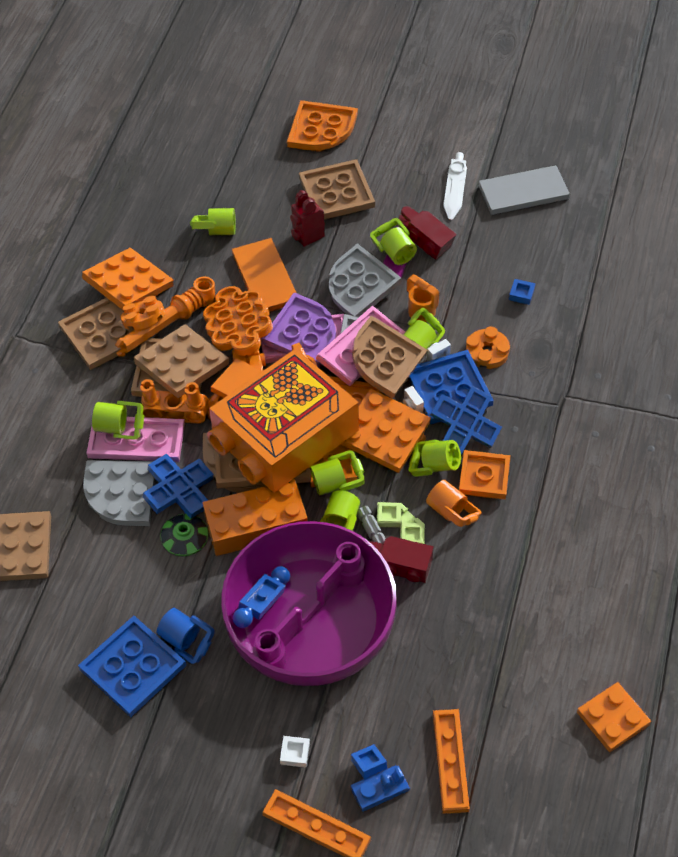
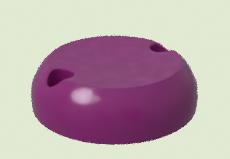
M308 521L276 527L263 533L243 548L228 569L222 589L221 606L228 636L236 651L251 667L279 682L299 686H318L334 683L357 673L379 654L391 633L397 602L396 587L391 570L382 554L369 541L354 531L339 525ZM279 566L287 568L290 572V580L285 586L284 593L260 620L253 617L249 627L238 628L233 623V614L238 610L240 600L264 574L271 577L274 568Z

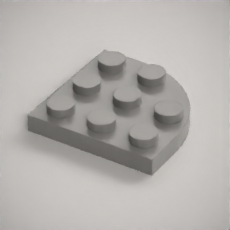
M356 244L335 262L329 274V290L334 303L344 313L355 317H360L371 306H375L402 283L400 276L359 244Z
M87 460L83 486L90 508L100 518L113 524L150 526L152 508L144 500L143 492L155 486V478L147 470L148 464L153 461Z

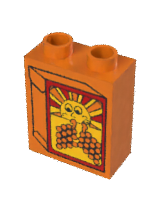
M295 348L209 408L212 430L207 432V437L212 447L220 455L224 456L230 452L239 460L238 467L250 483L256 484L261 481L275 493L359 431V402Z

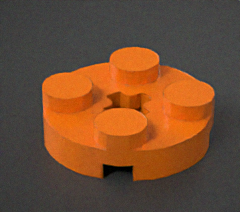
M149 296L136 304L129 303L123 306L121 320L126 329H129L128 326H133L134 330H141L158 322L157 318L160 315L163 318L165 316V309L162 302L156 300L155 296Z
M490 326L486 329L475 331L466 339V350L469 351L477 367L482 365L487 366V369H494L506 362L510 351V343L504 334L498 332L495 327ZM485 346H489L492 348V351H489L488 349L483 350V348Z

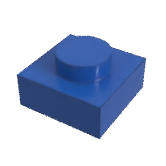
M514 279L509 300L530 305L536 283Z
M374 744L351 754L352 763L364 779L387 769V761Z

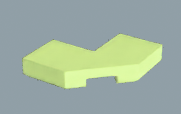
M378 502L377 523L379 527L401 528V539L424 544L425 524L419 518H415L402 503Z

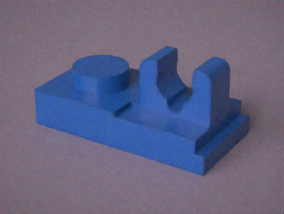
M396 765L351 785V791L362 812L410 790L400 767Z

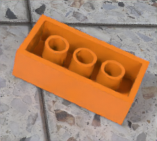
M295 479L275 493L265 486L203 502L205 519L216 556L242 550L252 540L276 527L296 522H308Z

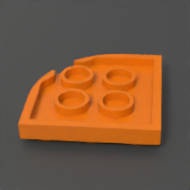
M300 100L287 140V147L322 151L341 144L350 136L354 129L358 108Z

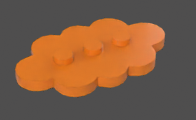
M236 286L221 289L215 296L216 302L207 306L203 311L207 334L211 337L213 346L219 351L233 349L235 354L239 356L250 355L260 348V338L268 335L273 329V324L269 317V309L263 303L262 296L258 291L249 290L242 292Z

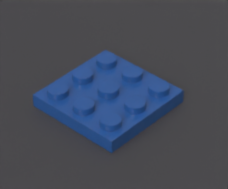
M468 350L420 363L408 378L411 386L414 387L424 401V414L431 417L430 425L441 422L430 416L441 394L462 404L471 386H474L491 396ZM491 398L487 407L493 406V398Z
M133 616L84 659L78 667L83 674L127 715L132 717L186 667V661L138 618Z

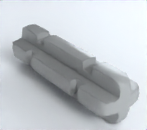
M368 506L359 508L357 515L360 521L363 522L362 525L369 538L372 539L371 542L384 544L386 538L381 533V529L374 516L371 515L370 508Z

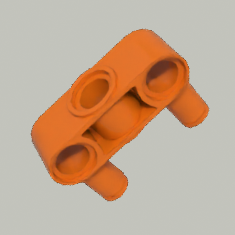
M149 379L143 380L140 386L143 394L141 402L144 418L184 419L185 423H203L209 399L207 396L200 394L199 386L195 382L188 383L185 386V394L179 398L169 391H156L153 381Z

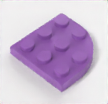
M293 293L273 321L272 331L262 338V344L288 354L292 351L291 345L300 343L305 354L313 357L317 367L320 368L322 364L316 360L317 354L336 338V327L331 314L325 307L316 301Z

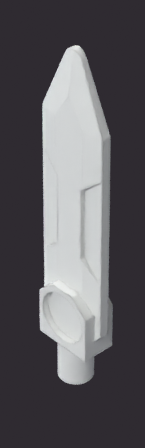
M461 152L456 153L455 159H452L451 165H449L444 199V209L449 220H453L462 207L467 167L466 160H463L464 154Z

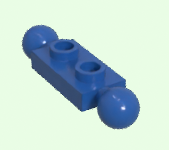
M279 566L273 569L271 577L264 574L240 600L238 610L233 614V623L238 628L249 627L253 617L260 620L284 593L285 586L290 580L289 570Z

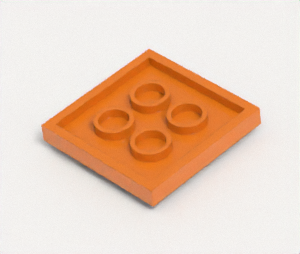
M128 248L82 272L83 280L121 309L126 304H136L143 301L146 297L160 294L171 288L174 281L132 248Z
M370 388L359 405V431L341 443V445L400 473L430 424L431 417Z

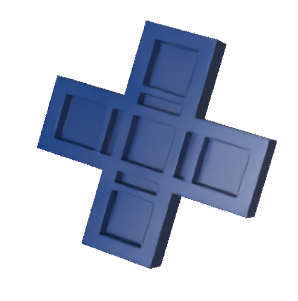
M471 386L462 404L441 394L430 416L450 426L442 441L454 440L457 442L461 455L470 438L491 448L502 426L482 416L492 396L474 386Z
M167 453L148 464L147 470L159 483L143 492V498L157 514L174 503H177L190 519L204 511L203 502L208 501V499L198 488L213 480L214 474L200 458L183 469H180Z

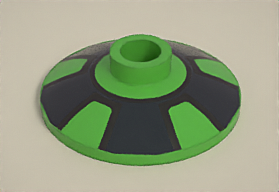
M179 514L170 518L162 527L161 542L164 548L171 554L177 556L193 555L205 546L208 540V529L201 518L194 516L190 519L187 514Z

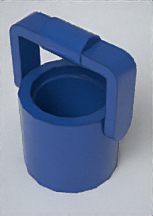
M172 608L162 617L156 633L159 637L175 647L174 651L193 664L200 662L202 657L206 655L212 643L211 640L215 630L198 617L192 616L190 618L177 608ZM201 627L207 633L193 657L185 652V650L195 641Z

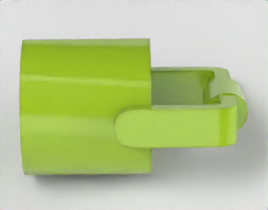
M209 209L208 215L194 216L190 221L192 229H208L209 235H235V209Z
M398 218L384 223L370 233L371 240L379 251H385L396 265L407 263L416 254L417 247L408 237L410 235L409 231ZM384 234V236L382 237V239H381V241H380V243H379V241L376 239V237H378V236Z
M421 308L409 320L408 324L410 327L403 335L428 350L432 344L439 342L445 333V329L427 309ZM422 315L428 323L417 319Z
M117 401V404L97 402L95 404L92 415V428L94 432L114 434L113 437L132 440L140 438L141 429H143L144 424L143 405L141 403ZM125 405L137 406L134 436L122 435L127 421V408Z
M454 440L418 442L412 452L408 470L414 477L432 475L433 472L456 470L461 463L460 448ZM422 457L424 468H417Z
M351 450L333 455L326 462L310 466L312 479L319 496L339 489L347 491L364 484V469L360 460L356 458L355 453ZM351 458V465L359 479L346 483L340 461Z
M343 490L332 492L320 522L339 525L353 531L360 506L359 498Z

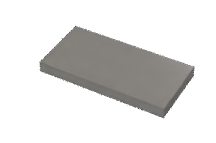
M556 165L479 181V188L491 215L566 200L570 196Z

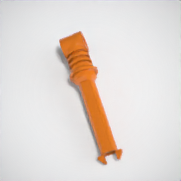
M199 277L194 281L193 287L181 295H174L170 306L165 309V316L162 318V315L157 318L158 322L145 329L133 330L118 339L115 346L120 347L121 350L116 354L118 356H125V353L130 352L178 318L189 319L192 313L200 307H207L214 303V280L209 277Z

